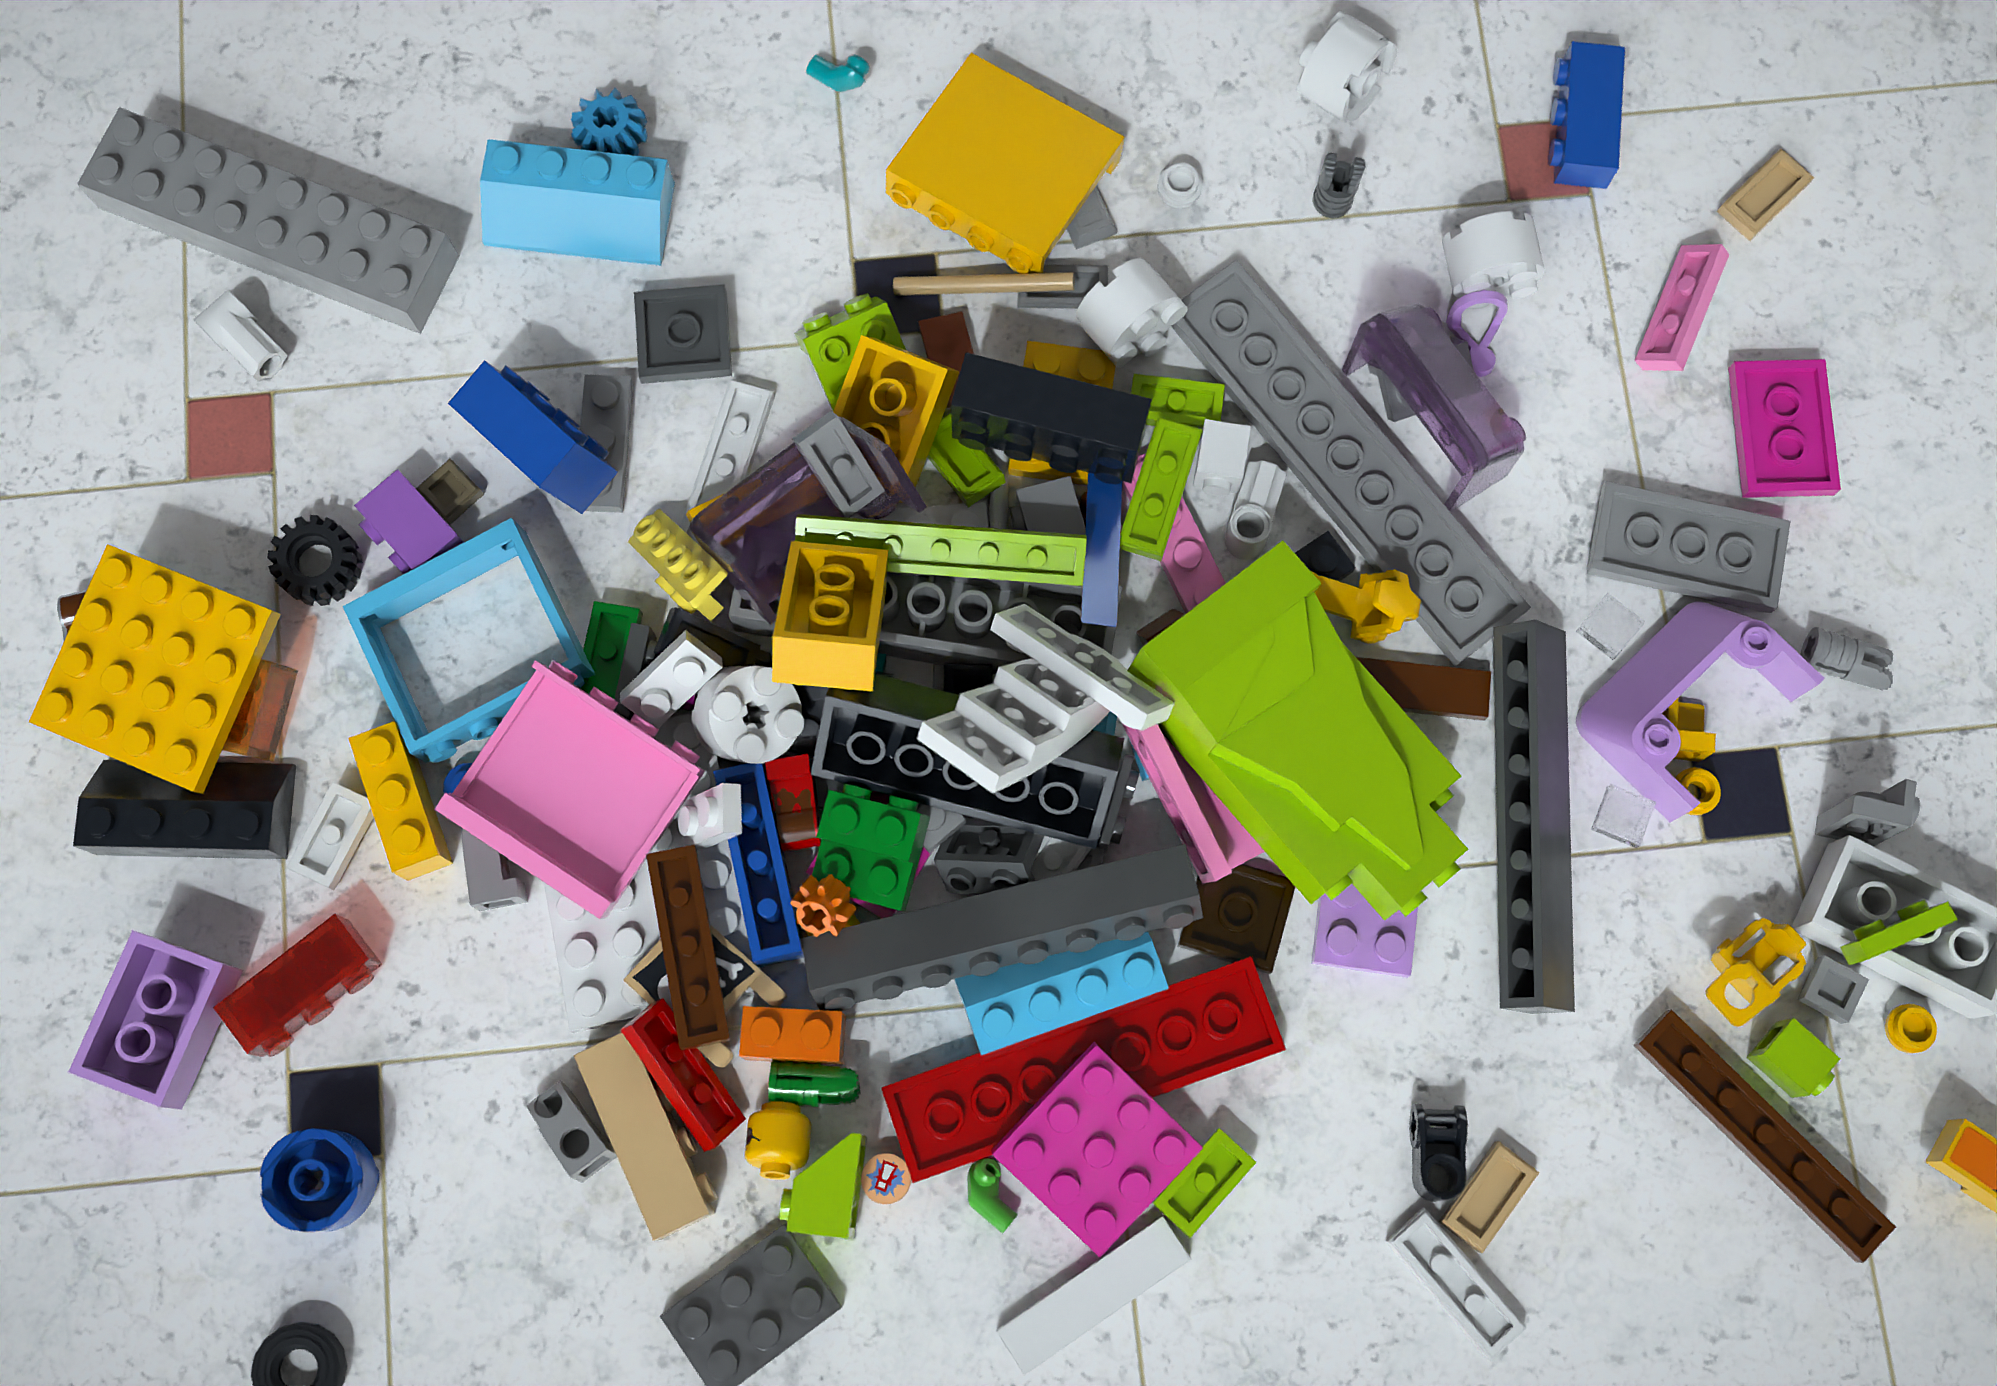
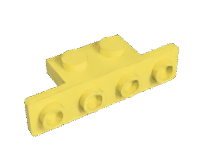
M661 509L656 510L652 515L644 517L635 527L633 536L629 539L628 543L660 574L655 582L684 611L694 614L698 610L711 622L724 607L710 593L726 578L728 572Z

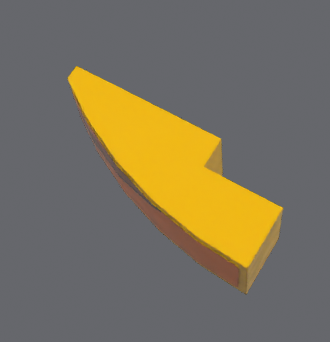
M1965 1118L1947 1120L1925 1163L1962 1185V1192L1997 1213V1139Z

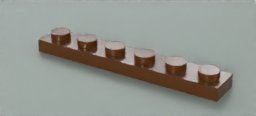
M1672 1009L1665 1011L1633 1045L1856 1263H1864L1896 1228L1877 1207Z

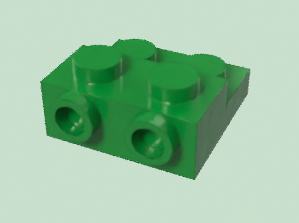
M844 784L842 793L829 790L816 838L822 840L812 876L819 882L829 874H832L833 878L840 880L846 887L851 888L849 892L851 898L906 912L931 816L917 813V802L890 796L887 805L871 801L872 791Z

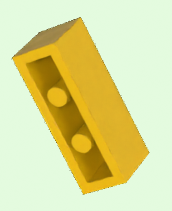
M393 721L348 738L392 873L409 881L452 865L453 862L436 811L434 810L435 808L419 760L409 753L396 722Z

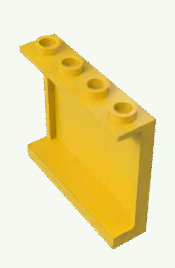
M971 52L887 167L885 194L889 195L900 207L912 208L928 217L936 227L942 230H951L967 239L969 244L981 252H990L1003 259L1014 271L1021 274L1043 273L1046 258L1104 173L1112 174L1119 164L1125 137Z

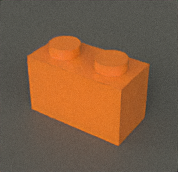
M743 1006L739 1057L749 1061L816 1062L823 1065L843 1066L846 1015L842 1011Z

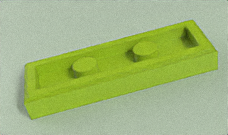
M1158 416L1120 533L1121 550L1162 561L1203 429Z

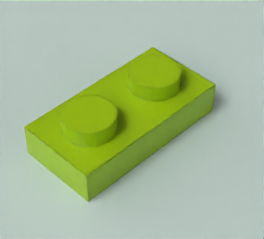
M1133 373L1131 394L1152 399L1147 425L1155 426L1157 418L1160 416L1202 429L1205 419L1221 421L1225 384Z
M1923 899L1896 911L1900 920L1888 926H1884L1882 920L1878 919L1853 930L1852 932L1856 940L1841 946L1840 949L1848 964L1852 965L1874 958L1958 919L1948 901L1929 907L1926 900Z
M1217 1128L1202 1145L1203 1149L1152 1202L1189 1238L1193 1236L1257 1163L1220 1128Z

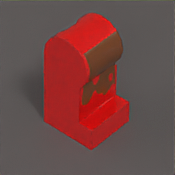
M808 754L765 762L773 810L776 812L778 835L783 852L820 846L822 840L816 838L820 825V814L815 775H811L813 761Z

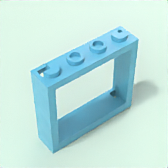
M512 518L343 606L409 753L426 763L446 760L457 752L456 747L472 739L482 740L492 736L528 681L428 733L380 628L510 559L519 556L568 658L561 665L578 675L573 684L581 688L585 684L584 678L595 675L526 531Z

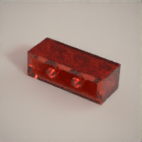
M333 914L213 1008L247 1054L259 1057L266 1055L273 1057L293 1043L294 1038L292 1035L307 1023L309 1026L317 1024L331 1014L334 1010L332 1004L347 992L354 994L366 987L374 979L372 972L383 964L350 920Z

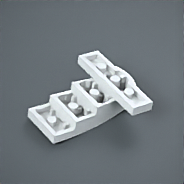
M1026 604L996 613L990 630L1006 640V644L1011 649L1025 653L1031 658L1000 666L993 684L961 693L955 711L922 722L917 739L990 792L995 793L1031 775L1058 758L1084 738L1110 711L1116 714L1119 721L1124 725L1142 731L1168 720L1175 703L1127 672V669L1104 649L1088 640L1068 633Z

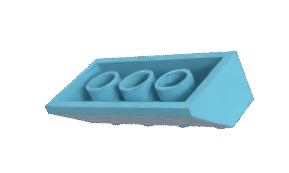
M488 139L480 178L482 242L484 246L661 266L675 186L668 160Z
M1145 932L1134 940L1122 941L1116 939L1099 943L1085 952L1075 953L1066 951L1050 955L1045 960L1036 964L1017 963L1001 967L995 973L987 976H975L972 974L954 979L981 1055L1169 988L1149 932Z

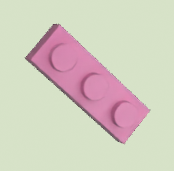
M1722 244L1681 245L1635 358V362L1642 370L1683 371L1729 257V253Z

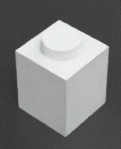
M1205 419L1199 443L1193 486L1203 488L1205 493L1214 496H1227L1230 492L1238 494L1244 477L1251 426Z

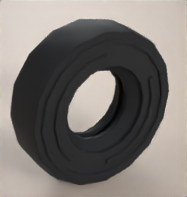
M298 1322L280 1327L264 1339L253 1358L251 1369L253 1386H287L282 1380L281 1365L286 1355L296 1349L310 1352L317 1361V1376L310 1386H343L345 1381L347 1361L344 1347L334 1333L319 1324Z

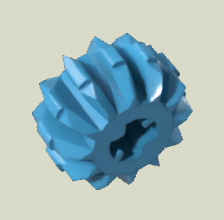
M614 87L609 96L604 97L603 93L596 88L595 100L592 102L580 98L579 106L581 111L572 113L571 121L574 129H572L571 135L574 143L581 147V150L639 156L638 144L647 143L648 134L646 128H644L646 127L647 119L644 111L638 108L637 101L632 95L622 98L620 91Z

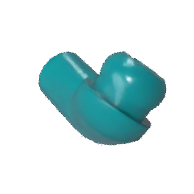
M816 54L810 60L806 74L837 92H845L861 87L866 81L864 76L868 74L870 66L867 61L858 55H851L848 57L845 65L836 66Z

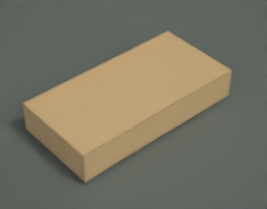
M1780 149L1721 205L1717 213L1751 241L1811 183L1814 177L1783 149Z
M1494 1142L1465 1183L1461 1193L1455 1197L1438 1222L1478 1253H1483L1540 1172L1501 1142Z

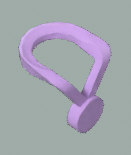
M1483 290L1462 296L1452 305L1446 320L1450 331L1458 339L1468 342L1474 374L1478 377L1487 376L1494 368L1496 358L1494 353L1488 349V346L1508 309L1507 298L1502 293ZM1492 303L1498 309L1492 324L1478 346L1461 327L1462 313L1472 305Z

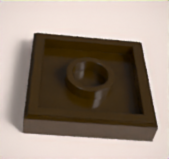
M1240 864L1231 869L1232 873L1214 882L1202 884L1197 875L1196 885L1200 896L1203 918L1193 920L1191 924L1182 928L1177 947L1231 963L1252 957L1257 971L1271 974L1295 891L1293 883L1285 876L1245 864Z

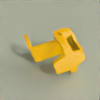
M1393 569L1386 570L1384 573L1361 574L1358 588L1324 576H1318L1312 572L1321 582L1315 594L1325 612L1352 621L1350 638L1367 644L1384 641L1388 634L1400 631L1404 622L1413 621L1419 617L1421 600L1411 590L1408 575L1401 571Z
M1766 918L1753 921L1733 941L1729 938L1725 939L1712 954L1711 961L1721 974L1706 989L1705 994L1707 998L1733 1026H1743L1766 1006L1772 1004L1781 995L1779 992L1790 981L1796 980L1804 971L1803 967L1806 965V961L1801 951L1807 945L1806 942L1788 924H1774ZM1762 928L1764 930L1765 936L1743 956L1735 957L1732 955L1759 929ZM1780 956H1787L1794 964L1771 984L1762 973ZM1728 983L1750 1003L1746 1008L1738 1009L1728 1003L1725 997V989Z

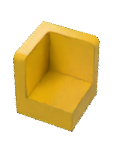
M1677 698L1662 713L1677 728L1681 738L1679 752L1673 759L1700 762L1715 753L1716 734L1704 732L1705 708L1703 705L1678 702Z

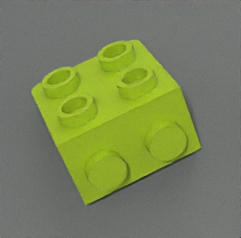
M869 294L855 297L844 303L845 311L831 317L828 316L827 312L810 317L802 322L804 329L794 333L801 350L811 360L832 411L835 408L861 335L877 338L906 350L887 302L878 297L870 298Z

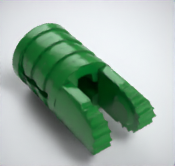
M772 1060L768 1087L769 1102H788L800 1107H820V1104L851 1105L853 1102L856 1103V1100L859 1099V1094H861L858 1074H856V1071H852L851 1068L823 1066L822 1063L816 1062L798 1063L794 1061L780 1062L778 1060Z

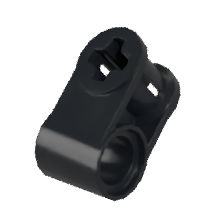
M1413 1104L1409 1119L1413 1187L1419 1196L1428 1201L1438 1202L1454 1198L1465 1187L1467 1178L1466 1143L1468 1122L1466 1109L1464 1106L1455 1105L1453 1110L1424 1109L1422 1104ZM1430 1126H1443L1446 1128H1431ZM1433 1164L1441 1165L1449 1174V1186L1444 1192L1437 1191L1429 1183L1428 1172Z

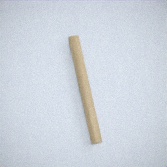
M1074 272L894 277L893 279L895 296L1075 290Z

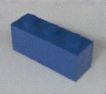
M1572 41L1564 58L1556 60L1553 72V85L1559 86V97L1554 99L1550 123L1553 126H1557L1556 139H1552L1548 153V165L1554 166L1553 184L1607 189L1617 173L1620 158L1625 61L1624 46Z

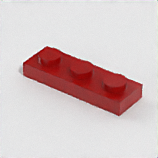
M664 998L651 1003L620 1029L704 1152L716 1148L746 1120L697 1048L680 1050L674 1013Z

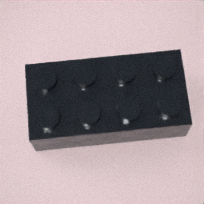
M966 352L951 402L952 438L958 439L961 445L970 449L984 450L986 447L1004 451L1007 457L1017 461H1030L1033 458L1049 462L1050 467L1061 472L1074 473L1076 470L1092 473L1096 479L1104 483L1120 484L1122 481L1132 483L1152 399Z

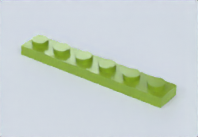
M805 514L797 515L795 541L888 550L887 572L1083 586L1086 535Z

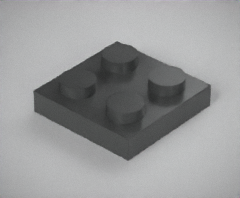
M725 284L634 292L638 374L641 384L732 376L728 302Z

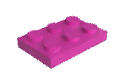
M1826 360L1734 361L1728 368L1742 498L1834 496L1841 490Z

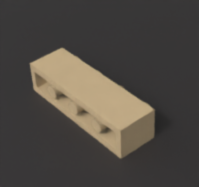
M619 1033L573 1055L653 1241L662 1240L715 1214L711 1203L718 1200L707 1173L704 1172L698 1175L691 1156L697 1154V1149L688 1129L685 1126L678 1129L671 1113L674 1107L623 1033Z

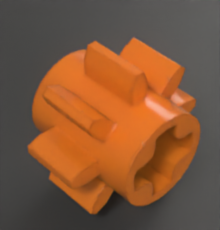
M829 874L819 882L814 876L810 875L790 901V904L797 908L796 923L800 924L806 931L814 934L815 937L825 933L827 930L834 936H837L856 911V907L849 903L851 888L846 887L840 880L833 878L832 874Z

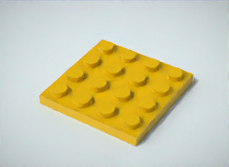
M107 544L29 723L185 789L203 794L281 614Z

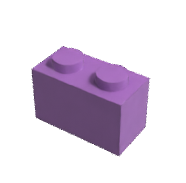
M398 469L354 505L365 517L358 525L377 546L385 540L395 550L388 558L402 574L464 543Z

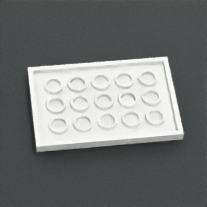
M692 713L668 718L658 728L659 731L655 736L656 739L670 748L676 740L700 756L696 765L705 770L687 799L715 787L716 781L713 771L720 770L718 756L706 750L695 735L691 721ZM680 810L651 853L684 846V836L680 834L678 828ZM727 839L706 849L697 850L710 924L753 962ZM647 859L607 918H597L544 882L569 1031L576 1033L632 1020L650 1004L623 979L661 939ZM749 988L743 995L756 992Z

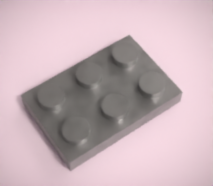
M783 1224L659 1316L706 1386L740 1385L842 1308V1305L791 1232H786V1224Z

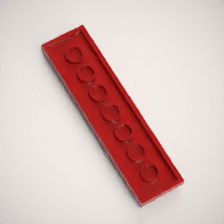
M1252 957L1169 985V988L984 1055L977 1053L881 1087L912 1183L992 1156L991 1150L1093 1042L1152 1098L1285 1051L1286 1047Z

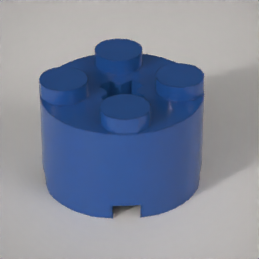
M320 1128L290 1133L276 1142L265 1156L261 1165L262 1194L260 1196L262 1205L276 1223L289 1230L300 1232L335 1231L350 1225L366 1211L379 1182V1170L366 1145L349 1133ZM316 1171H323L324 1173L322 1176L324 1185L321 1189H314L319 1182L314 1176Z

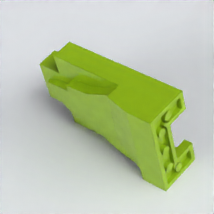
M1282 540L1144 645L1127 672L1175 703L1169 719L1158 724L1163 735L1311 905L1323 894H1326L1332 901L1349 885L1353 884L1384 921L1398 910L1406 917L1428 898L1422 892L1428 884L1433 881L1439 888L1461 869L1455 861L1469 850L1436 813L1439 808L1454 796L1448 788L1462 776L1340 640L1315 594L1321 582Z

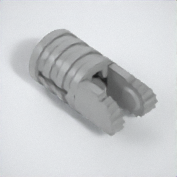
M1819 627L1812 628L1808 633L1800 655L1818 672L1827 673V675L1833 677L1838 676L1840 679L1880 690L1891 688L1893 675L1889 669H1885V667L1888 668V665H1891L1893 662V653L1890 649L1862 640L1851 639L1845 635H1838L1832 631H1825Z

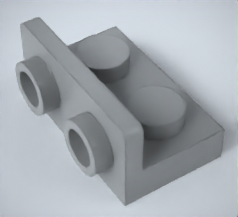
M1904 779L1880 794L1874 792L1855 793L1853 796L1817 816L1815 835L1836 840L1851 835L1873 847L1910 828L1915 823L1920 810V800L1918 797H1915L1917 782Z

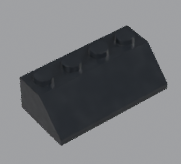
M103 760L78 798L73 846L94 855L287 859L296 765L286 763L217 762L202 794L185 789L122 761Z

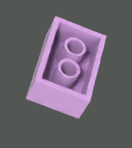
M132 930L68 1072L153 1105L182 1110L243 970Z

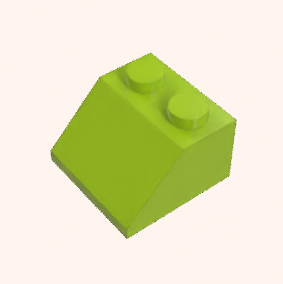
M850 1133L793 1179L792 1189H783L779 1219L788 1220L786 1232L843 1239L855 1237L861 1191V1174L864 1167L867 1137L865 1135Z

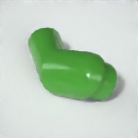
M985 1157L974 1162L967 1174L968 1203L1003 1234L1018 1214L999 1198V1176L1001 1175L999 1163L993 1158Z

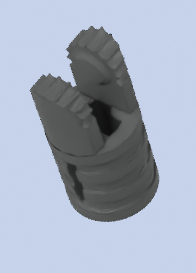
M1328 153L1326 155L1318 184L1313 194V205L1318 213L1327 218H1340L1349 212L1366 167L1364 159L1355 157L1354 161L1349 164L1337 161L1336 153ZM1333 188L1339 189V192L1334 191Z

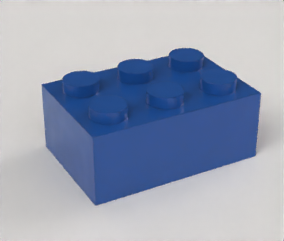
M484 360L448 404L539 488L583 514L618 473L605 460L610 452L591 436H586L578 429L580 426L559 408L556 409L548 402L550 399L532 383L526 382L507 365L499 371Z

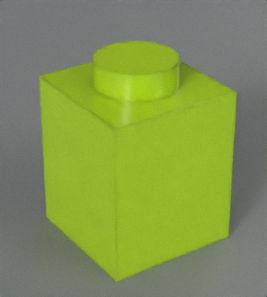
M1795 1018L1777 1021L1746 1057L1792 1098L1810 1096L1811 1094L1817 1096L1822 1093L1833 1081L1835 1075L1831 1070L1841 1059Z

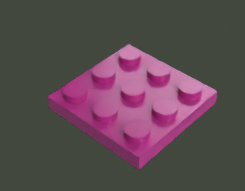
M1093 1042L993 1147L991 1153L1100 1258L1193 1160L1203 1147Z

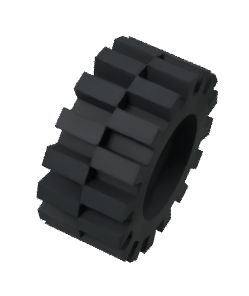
M310 515V522H307L302 516L295 518L296 527L293 529L287 524L282 526L280 529L286 535L282 539L274 535L271 543L276 547V551L268 550L267 558L273 563L268 568L270 574L276 578L275 582L297 601L300 599L307 605L313 606L314 601H316L319 605L325 606L329 605L328 598L330 597L334 598L337 602L343 599L344 596L340 591L344 588H347L350 592L355 588L356 585L351 579L352 577L360 579L362 570L357 566V563H363L362 555L357 551L359 546L341 525L338 526L334 520L327 517L323 521L318 515ZM314 545L327 546L332 553V562L329 568L319 576L310 577L303 575L299 569L301 555Z

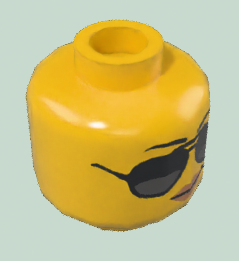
M767 1102L762 1104L761 1110L749 1116L744 1155L750 1165L760 1169V1176L763 1178L774 1180L790 1178V1171L798 1170L807 1164L812 1125L809 1118L800 1113L801 1108L798 1105L788 1102Z

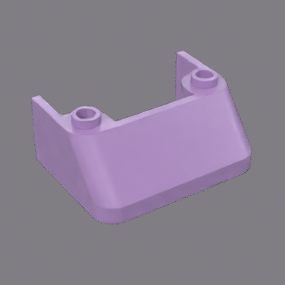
M1693 602L1681 609L1582 705L1576 716V726L1580 735L1669 822L1694 810L1700 802L1664 768L1678 754L1681 738L1677 728L1662 713L1724 652L1739 665L1758 670L1790 702L1818 686L1825 679L1768 624L1705 602Z

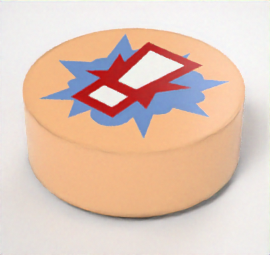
M883 1153L872 1157L865 1164L861 1174V1184L865 1194L874 1202L892 1204L898 1202L907 1194L911 1185V1177L906 1162L894 1154Z

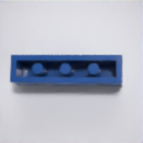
M747 763L713 771L716 786L721 783L741 784L742 834L728 839L753 963L760 968L803 958L802 935L800 926L796 923V907L790 904V901L793 899V893L785 855L779 840L776 813L773 810L766 769L763 763Z

